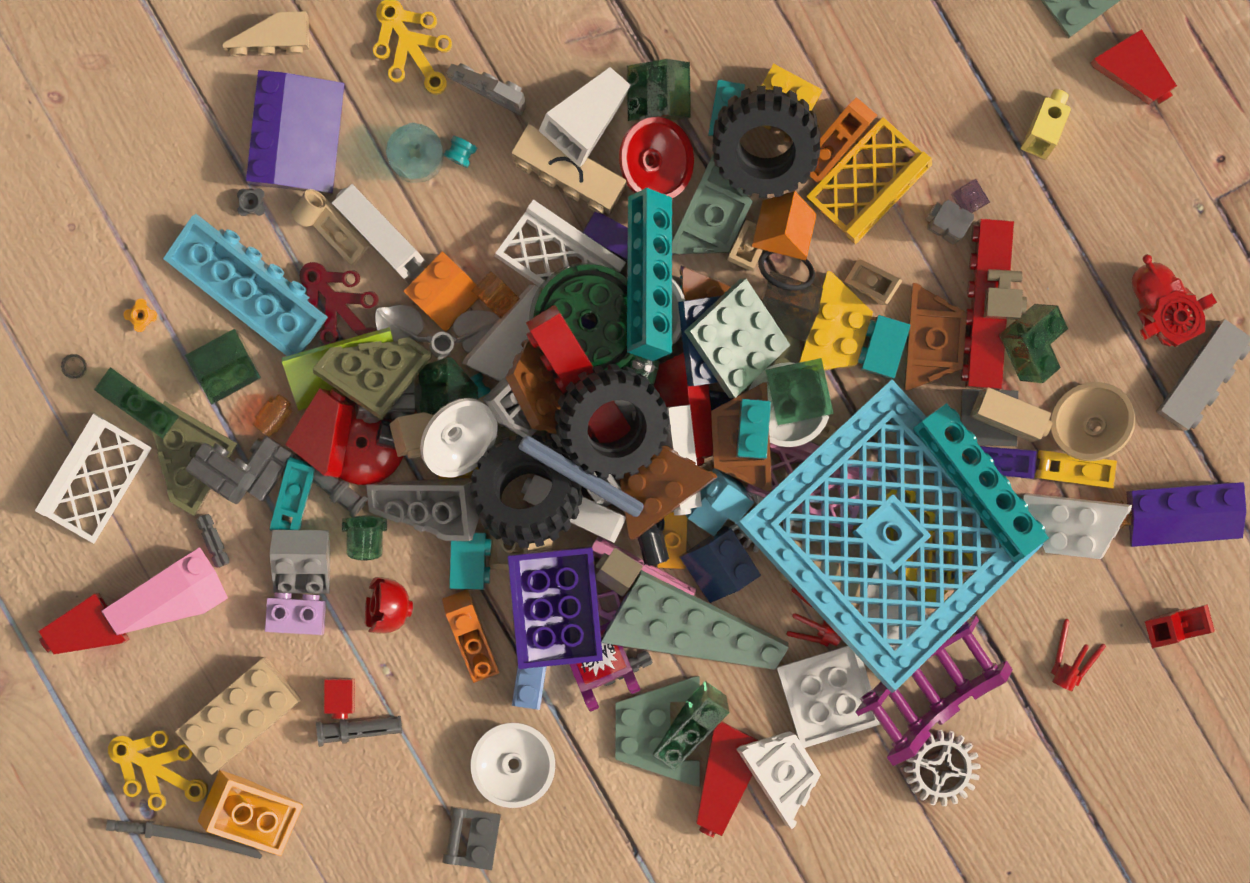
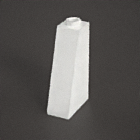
M609 67L547 112L539 132L576 165L581 167L622 104L630 84Z
M353 184L348 188L342 189L337 194L332 204L410 285L429 264Z
M529 285L464 358L462 364L499 382L507 375L509 369L513 367L512 362L515 356L521 353L523 349L521 346L522 341L528 339L526 333L530 332L526 322L529 321L531 303L539 286Z
M690 405L667 407L665 413L669 416V426L664 428L668 432V436L665 442H660V446L672 448L680 456L691 459L697 465ZM632 411V416H633V420H634V421H635L636 411ZM700 491L676 508L674 515L691 514V508L701 507Z
M536 474L533 479L528 477L521 490V493L525 494L523 500L535 506L538 505L549 494L552 482ZM582 497V504L578 506L580 511L578 517L575 520L570 519V522L615 543L626 517Z

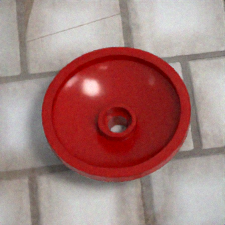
M650 117L638 121L626 132L620 146L619 164L623 178L634 193L649 188L674 198L686 188L691 179L694 169V153L688 136L679 125L666 118ZM646 156H647L648 159H649V164H648V165L646 164V161H645Z
M356 402L351 403L354 407L342 473L339 478L357 485L381 482L396 471L403 459V456H397L396 450L376 445V435L380 422L382 420L392 421L391 419H382L377 423H365L363 419H356ZM361 437L367 440V445L364 448H359L357 445V440Z

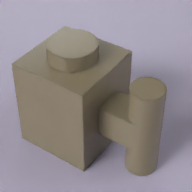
M988 269L987 280L998 281V288H987L985 290L984 318L1020 319L1021 313H1026L1027 297H1022L1023 290L1010 289L1011 282H1022V271Z
M614 548L610 555L604 553L595 567L599 571L595 575V579L623 597L643 566L617 548Z

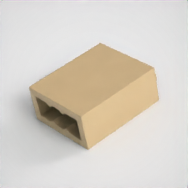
M989 387L979 391L969 416L1030 442L1041 440L1042 436L1046 437L1052 426V421L1049 420L1050 412Z

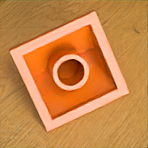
M796 191L785 193L784 196L763 200L752 247L806 261L817 214Z

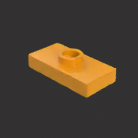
M671 512L664 517L665 527L663 530L669 559L666 562L659 563L657 568L685 569L686 566L679 556L686 552L687 516L674 515V512Z

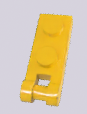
M1038 450L1037 459H1040L1039 470L1035 471V478L1114 488L1116 460L1083 461L1065 453ZM1051 461L1059 462L1058 472L1050 471Z

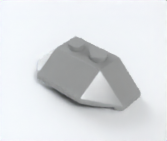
M552 369L554 379L558 378L557 373ZM505 377L482 399L490 408L498 423L521 437H531L537 431L531 428Z

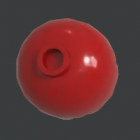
M383 577L373 578L369 589H374L371 598L366 597L365 625L366 627H371L368 630L369 633L387 634L394 632L403 626L407 617H411L413 602L409 600L404 586L396 580Z

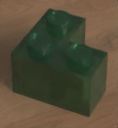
M1034 304L1025 314L1021 315L1020 319L1015 320L999 334L1020 381L1044 383L1061 368L1051 346L1058 337L1068 330L1058 305Z

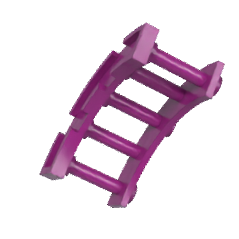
M977 616L968 619L929 657L931 658L936 655L954 681L956 690L946 698H940L920 668L911 675L931 704L929 706L930 710L922 717L915 715L898 689L891 693L882 682L860 698L862 703L855 711L856 714L860 716L872 711L893 742V748L887 756L892 766L916 756L919 749L931 736L929 730L937 722L939 725H943L959 712L960 708L958 705L971 696L976 700L1007 682L1013 670L1008 661L999 665L992 663L972 634L979 621ZM961 638L983 669L982 674L972 680L964 678L945 650L947 646ZM888 695L908 723L907 728L909 730L903 736L881 706Z

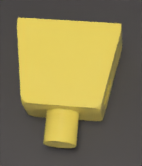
M1054 89L1050 98L1045 97L1036 111L1020 149L1044 160L1048 158L1060 139L1071 108L1065 105L1069 97L1066 92Z

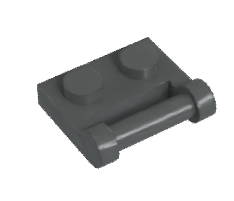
M451 806V828L447 852L443 854L442 863L492 870L501 814ZM463 818H470L472 820L466 856H459L458 849Z

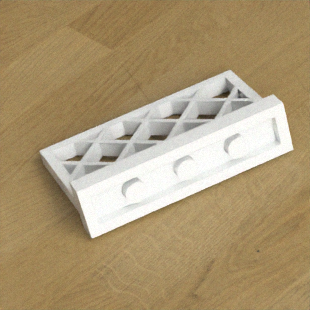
M535 200L530 203L524 215L494 255V257L539 287L545 281L543 279H547L554 273H551L548 260L562 258L563 265L566 267L569 266L567 257L577 256L583 263L602 265L621 273L626 263ZM527 222L536 228L538 237L523 239L521 228ZM555 241L558 243L560 253L546 254L544 242ZM539 242L541 255L527 257L525 244ZM520 245L522 258L512 259L504 251L508 246ZM543 261L545 273L536 275L530 271L529 262ZM586 313L583 317L587 319L591 313Z
M93 413L35 511L94 544L152 447ZM105 427L116 433L117 445L102 448L99 436ZM120 436L129 442L121 443ZM97 441L99 449L91 451ZM135 444L144 450L138 460L126 462L123 446ZM119 448L123 463L107 467L103 451ZM100 452L104 468L87 472L85 459L88 455ZM135 464L129 474L128 466ZM81 466H83L84 473L76 475ZM124 467L127 476L124 484L112 486L108 471ZM105 472L109 487L92 491L89 475ZM86 477L89 492L73 496L70 486L73 479ZM121 488L115 497L113 490ZM68 489L70 497L62 499ZM110 491L112 498L110 507L97 510L94 494ZM90 496L94 511L78 515L74 500ZM71 501L75 516L63 519L54 514L59 503ZM106 512L100 522L99 514ZM95 515L98 527L94 534L90 535L82 530L79 519ZM76 520L77 526L68 521Z

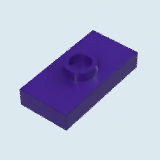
M980 446L985 453L992 457L994 466L1001 475L1034 479L1037 451Z

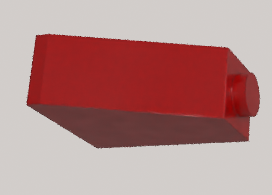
M1142 29L1090 62L1094 69L1148 105L1154 101H1157L1158 104L1163 103L1173 96L1171 91L1177 87Z
M319 388L285 445L324 476L339 478L342 473L354 406L345 400L346 395L335 388L331 390Z
M100 593L93 594L38 631L42 636L39 638L41 645L48 653L52 651L54 655L122 644L129 641L130 638L126 633L116 635L101 612L108 605Z

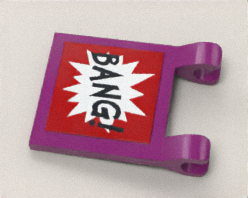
M610 622L600 626L601 637ZM602 643L603 661L569 664L586 707L590 712L599 708L592 689L620 677L624 678L631 694L640 691V686L623 646Z

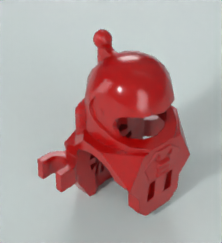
M1144 255L1143 262L1145 265L1137 269L1131 282L1132 289L1141 308L1137 315L1144 326L1143 329L1139 330L1144 341L1155 335L1162 345L1177 347L1205 332V314L1203 311L1217 303L1213 294L1211 293L1197 300L1196 295L1184 286L1181 279L1175 277L1169 267L1157 262L1152 263L1151 255Z

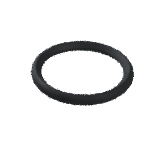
M764 251L759 257L758 267L761 274L776 287L798 291L809 287L814 282L815 270L808 259L806 261L801 260L809 270L808 280L800 285H789L771 277L764 267L765 258L774 254V252Z

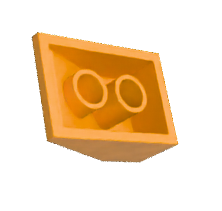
M219 770L197 821L206 832L281 856L303 804L250 780Z

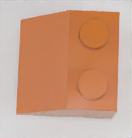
M443 251L403 291L444 332H447L453 326L455 320L484 294L469 276Z

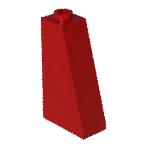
M684 353L656 366L657 368H654V371L650 372L654 388L660 394L666 407L690 405L697 465L701 466L705 464L704 459L713 456L709 384L687 385Z
M718 719L715 720L696 818V823L701 826L699 831L713 838L715 834L723 835L753 776L738 753L737 748L759 741Z

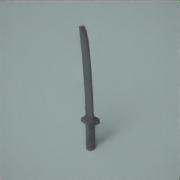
M107 820L106 831L145 834V838L156 836L228 850L258 859L262 858V854L254 847L223 837L153 824L154 821L140 824L137 822Z

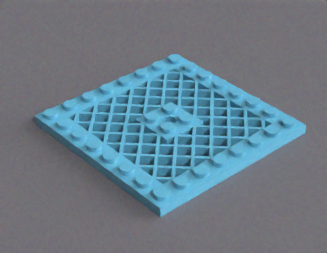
M893 380L889 381L737 523L740 529L891 693L895 692L1044 545L1042 543L1026 557L1014 563L1002 546L999 547V542L988 528H980V520L982 521V519L913 429L927 418L926 415ZM890 421L893 425H888L886 423ZM878 431V443L867 442ZM885 431L896 432L897 444L885 443ZM904 437L911 445H904ZM859 449V460H847ZM866 449L878 450V462L866 461ZM885 450L897 451V463H885ZM904 452L915 453L916 465L904 464ZM962 456L963 461H964L965 463H967V464H970V463ZM923 458H924L931 466H923ZM847 466L859 467V480L848 479ZM840 467V478H830L829 476ZM866 468L878 469V481L867 480ZM885 470H897V483L886 482ZM904 471L916 472V484L904 483ZM923 473H934L935 486L923 485ZM979 476L980 483L987 487L984 478ZM942 478L950 487L942 486ZM828 484L840 485V498L829 497ZM821 485V496L810 495ZM848 486L859 487V499L848 498ZM867 487L878 488V501L867 500ZM886 489L897 490V498L893 494L886 500ZM905 490L916 491V504L905 503ZM923 492L935 493V505L924 504ZM942 493L953 494L954 506H942ZM961 499L969 508L961 507ZM996 499L998 507L1004 509L1003 503ZM809 502L821 503V516L809 515ZM802 503V514H791ZM829 504H840V517L829 516ZM848 505L859 506V519L848 518ZM867 507H878L867 518ZM908 510H916V518ZM924 511L935 512V524H924ZM943 512L954 513V526L943 525ZM961 514L972 515L973 527L962 526ZM790 520L802 521V534L790 533ZM781 521H783V529L779 525ZM1013 521L1014 528L1021 532L1020 525ZM809 522H821V535L809 534ZM829 523L840 524L841 537L829 536ZM848 525H859L852 532L856 538L848 537ZM887 527L894 528L897 531V541H891L887 538ZM928 531H935V544L925 543L931 537ZM943 532H954V545L943 544ZM962 533L973 534V547L962 546ZM980 534L991 535L992 548L981 547ZM793 540L802 541V549ZM809 541L821 542V555L809 554ZM829 543H841V556H829ZM848 544L860 545V558L848 557ZM867 550H868L876 559L867 558ZM917 550V562L906 561ZM924 550L936 551V563L924 562ZM943 551L954 552L955 565L943 564ZM962 552L973 553V566L962 565ZM981 554H991L981 565ZM813 561L821 562V570L814 564ZM829 562L841 563V576L829 575ZM848 564H860V577H848ZM867 565L879 566V579L867 578ZM905 568H917V581H906ZM898 569V580L887 579L886 570L892 574ZM925 569L936 570V583L925 582ZM943 570L955 571V584L944 583ZM962 572H972L963 582ZM832 582L841 583V592ZM848 583L860 584V597L848 596ZM867 585H879V598H868ZM887 586L898 587V600L887 599ZM906 587L917 588V601L906 600ZM925 589H936V602H925ZM944 590H952V591H954V592L944 601ZM851 603L860 604V613ZM868 604L879 605V618H868ZM887 606H898V620L887 619ZM906 607L917 608L918 621L906 620ZM925 608L936 609L925 620ZM871 624L879 625V633L871 626ZM887 625L899 626V639H887ZM906 627H917L906 638ZM890 645L898 647L895 650H893V648Z

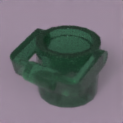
M367 515L342 518V532H346L347 556L361 561L374 560L383 555V531H387V519Z

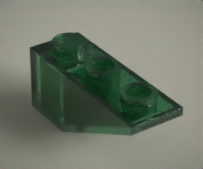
M110 367L94 389L162 439H164L179 418L178 414L115 368Z
M705 681L686 701L653 752V756L673 770H676L730 713L727 696Z

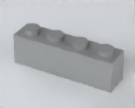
M1226 319L1219 321L1156 412L1183 431L1189 430L1190 427L1195 429L1204 416L1201 412L1206 404L1211 406L1217 399L1219 392L1216 390L1222 381L1227 383L1233 376L1235 369L1232 367L1238 359L1242 361L1249 353L1250 346L1248 344L1250 343V336Z

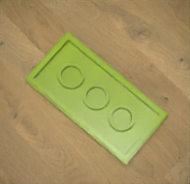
M390 327L282 357V363L298 411L308 408L319 388L326 390L334 388L313 373V368L329 348L340 346L342 348L357 347L358 344L381 341V343L394 342Z

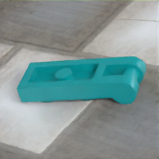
M291 457L288 459L270 531L300 530L316 470L308 462ZM283 515L293 517L292 522L283 520Z

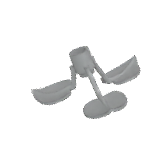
M395 305L376 309L375 323L377 330L390 327L394 341L409 337L417 342L430 343L431 353L438 358L435 382L424 380L414 389L415 410L417 413L425 412L435 415L447 404L459 400V392L453 382H440L444 358L451 353L454 343L462 342L463 349L469 354L501 318L500 315L482 310L468 311L461 314L453 324V330L458 338L452 337L446 332H438L433 337H419L417 335L423 329V319L421 314L413 307Z

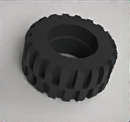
M765 85L757 86V90L752 92L748 88L741 91V97L738 98L736 95L728 100V107L722 106L713 129V160L715 166L719 167V174L725 180L729 178V185L735 190L740 187L743 189V194L752 196V193L759 194V198H767V194H774L775 198L784 196V191L786 190L790 193L797 190L799 182L805 184L810 178V172L815 171L818 157L820 156L819 125H817V117L814 111H809V104L804 99L798 101L797 94L791 90L787 93L782 92V87L773 86V90L766 89ZM774 126L785 131L792 138L793 144L786 152L779 156L760 158L747 152L740 144V139L747 131L755 127Z
M609 364L608 370H604L601 365L592 367L593 373L587 375L584 371L577 375L580 380L575 384L570 382L565 387L568 391L567 395L560 396L558 404L561 409L555 411V420L558 423L555 427L556 433L571 460L577 466L582 467L584 472L590 475L595 472L597 477L607 479L609 474L614 479L624 478V473L627 472L633 476L639 473L637 468L644 465L647 468L653 463L650 458L654 454L659 456L663 449L660 446V442L667 440L668 432L664 427L669 426V416L665 413L667 407L660 394L647 378L641 373L637 374L632 368L625 366L623 369H620L617 364ZM615 400L628 401L634 405L636 409L635 421L630 431L624 437L611 443H599L590 439L587 432L588 423L593 413L600 406Z
M517 435L516 440L510 441L509 438L501 440L502 445L496 448L495 445L487 450L489 454L487 457L481 456L477 462L479 470L475 469L472 473L471 479L473 484L470 486V494L484 528L489 530L491 536L497 540L502 538L504 544L513 546L517 542L520 548H529L531 543H535L536 547L545 545L544 541L547 539H551L553 542L560 538L558 533L561 530L567 532L572 526L570 519H577L580 512L578 506L582 504V486L520 450L519 444L523 437ZM532 435L533 439L572 461L563 447L558 448L557 443L553 440L546 439L543 442L542 436ZM540 474L552 481V487L547 497L534 507L515 509L506 506L501 501L506 486L521 475Z

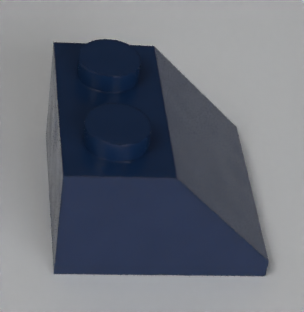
M727 526L721 528L715 536H709L679 556L709 603L738 592L762 576L733 530Z

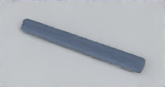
M524 436L521 440L519 449L628 514L635 517L640 515L644 507L643 503L598 478L596 475L584 472L582 467L577 466L574 462L532 437Z

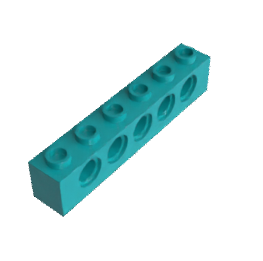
M645 188L628 196L627 352L654 361L672 353V197Z
M946 403L913 428L1014 563L1026 557L1049 539L1042 523L1035 520L1028 511L1026 502L1016 495L1011 488L1010 481L1000 474L994 466L992 457L985 453L978 445L976 436L966 429L955 409L950 408ZM945 431L951 434L953 442L946 438ZM962 454L969 458L970 464L963 461ZM979 476L986 480L987 487L980 483ZM996 499L1003 503L1004 509L998 507ZM1013 521L1020 525L1021 532L1014 528Z

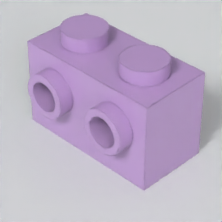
M275 592L274 598H267L265 632L324 634L326 601L319 600L320 595L303 594L302 599H291L292 593Z

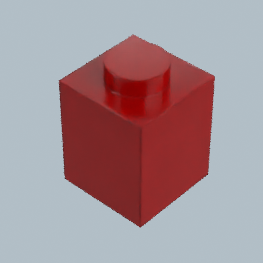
M355 678L325 679L324 714H331V719H348V714L355 712Z

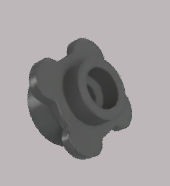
M260 188L254 191L240 189L237 193L240 205L238 213L241 216H247L248 214L263 215L265 213V207L263 206L264 191ZM249 200H253L254 203L250 205Z

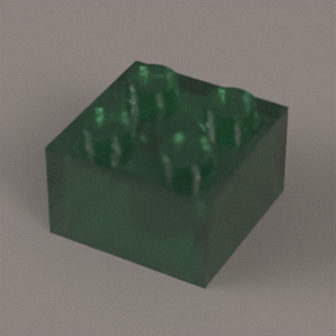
M822 358L765 370L776 428L830 417L834 414Z

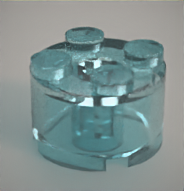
M417 123L404 125L398 128L388 140L386 155L389 165L394 173L406 182L420 183L429 181L439 173L443 166L444 150L437 134L425 125ZM421 148L419 151L421 157L417 158L414 156L410 159L411 154L409 151Z

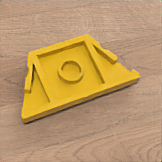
M827 271L798 363L809 367L813 371H827L834 368L856 366L873 315V311L830 271Z

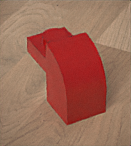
M1208 604L1172 611L1144 621L1152 649L1215 632Z

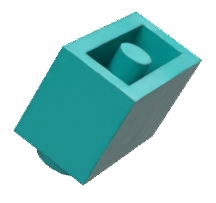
M878 315L875 321L870 320L866 336L870 337L868 346H862L858 363H862L860 370L893 380L911 325Z
M741 400L736 457L767 459L771 401Z
M474 533L471 541H451L450 589H485V584H490V567H485L486 556H491V539H486V533Z

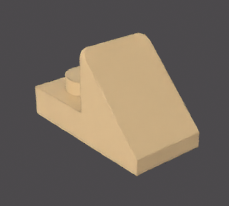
M746 220L727 260L753 272L763 250L752 247L757 224Z
M858 258L844 282L850 287L870 296L878 304L888 305L902 280Z

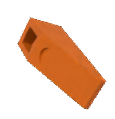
M467 589L443 598L442 602L446 617L473 683L499 674L496 661L469 590Z

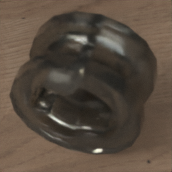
M70 354L62 360L61 370L66 377L79 379L85 375L87 363L82 356ZM75 359L80 360L79 367L81 371L78 374L75 371L73 374H70L68 372L70 369L67 365L70 360L75 362Z

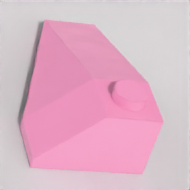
M198 548L101 612L116 635L204 614L228 599L214 568L201 548Z

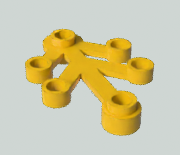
M383 0L376 10L377 19L382 26L378 43L373 47L375 57L380 60L389 57L390 48L388 44L392 29L394 28L399 36L393 66L388 70L390 80L394 83H400L405 79L404 67L407 53L409 52L425 76L424 85L426 90L432 95L442 94L447 87L446 78L442 73L434 71L418 45L435 48L441 53H447L452 48L451 39L447 35L434 37L408 31L403 22L420 24L426 30L435 28L437 25L435 14L432 12L420 14L406 11L397 0ZM393 8L395 10L394 16L387 17L385 15L386 9ZM431 16L434 19L433 23L425 25L423 23L425 17ZM442 39L449 42L448 47L445 49L438 46L439 41ZM380 46L386 47V54L378 55L377 48ZM395 69L402 71V75L398 79L392 77V72ZM439 78L440 85L432 87L430 85L431 79Z
M158 730L151 736L134 741L128 736L115 737L109 743L108 754L114 762L119 763L125 780L123 790L127 796L135 797L142 790L141 783L135 778L132 762L142 767L150 795L148 806L154 811L161 810L166 805V798L161 794L157 776L182 789L186 798L192 802H199L207 796L208 786L203 780L193 779L190 781L163 766V764L173 761H187L191 759L193 752L186 744L178 746L177 749L147 757L138 751L151 746L157 748L164 747L169 742L167 732ZM157 734H162L165 737L163 744H158L155 741ZM119 745L126 747L125 755L118 754L117 747ZM182 747H185L189 750V756L187 758H184L180 755V749ZM130 783L136 784V793L129 792L128 785ZM192 786L200 788L198 796L191 794L190 789ZM154 797H159L162 800L160 807L153 805L152 800Z

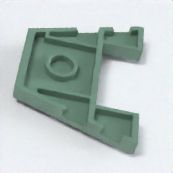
M694 676L616 702L615 759L693 786H700L699 760H670V702H700V676Z

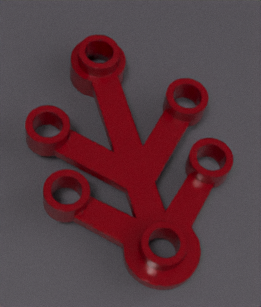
M318 262L307 263L301 268L299 277L302 285L307 288V296L310 297L308 302L317 308L319 292L326 299L325 315L328 318L325 321V329L320 334V340L323 344L328 345L338 341L339 334L336 330L337 313L358 336L377 331L373 327L366 328L346 305L359 304L364 308H373L379 301L378 295L375 292H336L328 284L343 283L346 287L357 286L360 282V275L357 271H326L325 267ZM311 271H314L317 275L315 281L309 279ZM348 274L354 275L355 282L353 284L347 281ZM367 295L373 297L372 305L366 303L365 297ZM327 331L333 334L331 342L325 337Z

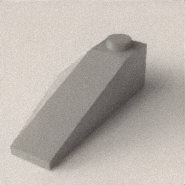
M471 478L387 482L366 485L370 513L397 523H406L414 526L415 530L430 532L437 535V538L445 541H471L479 520L472 502L473 498L470 494V486L473 484Z

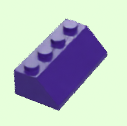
M1244 482L1126 491L1127 504L1132 505L1131 511L1128 514L1131 547L1243 538L1246 518Z

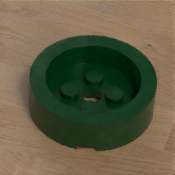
M578 263L557 270L540 285L531 303L529 320L556 305L593 367L601 365L604 370H608L609 364H617L621 368L634 356V354L627 352L628 279L625 276L602 265ZM586 313H593L596 317V324L590 329L584 328L581 324V317ZM538 346L541 354L544 355L542 349Z

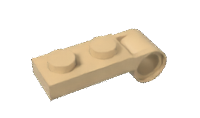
M306 190L291 211L292 217L297 223L307 227L313 225L351 266L360 260L371 245L341 212L316 190Z

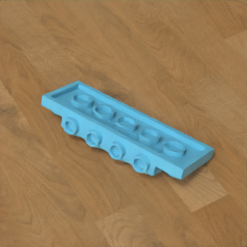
M193 215L163 259L286 356L304 352L328 318L308 302L310 297L305 294V287L299 282H289L284 278V271L279 266L266 264L261 260L262 254L254 247L249 246L246 248L239 242V235L229 229L218 231L199 215Z

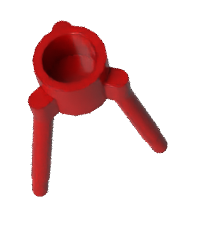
M795 587L791 589L795 595L812 607ZM797 613L792 614L794 619L817 629V635L821 637L787 631V636L816 642L828 647L829 643L834 646L839 644L841 637L825 620L820 624Z
M1065 619L1051 674L1055 675L1053 683L1073 692L1075 686H1079L1082 678L1098 659L1106 645L1101 644L1081 670H1078V667L1089 648L1087 644L1082 647L1072 666L1064 663L1063 667H1061L1069 627V619Z

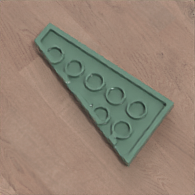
M642 570L639 572L601 637V643L774 670L789 648L788 642Z

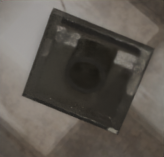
M772 271L769 272L771 277L785 284L800 285L805 283ZM766 281L761 301L784 335L806 342L819 311L823 288L811 284L803 290L790 291L776 287L769 281Z

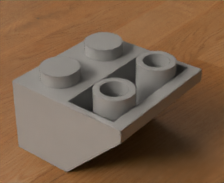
M329 530L272 531L270 563L274 593L330 594Z

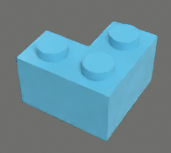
M714 468L712 472L717 475V478L700 490L702 506L691 508V514H685L690 521L712 536H715L728 518L737 524L754 503L740 481Z

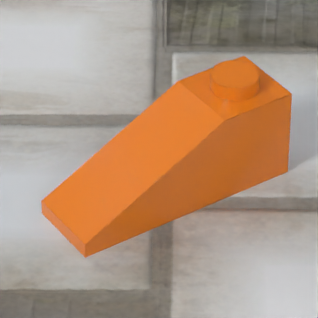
M857 97L844 109L820 138L818 164L815 171L810 172V177L818 184L877 117V114Z

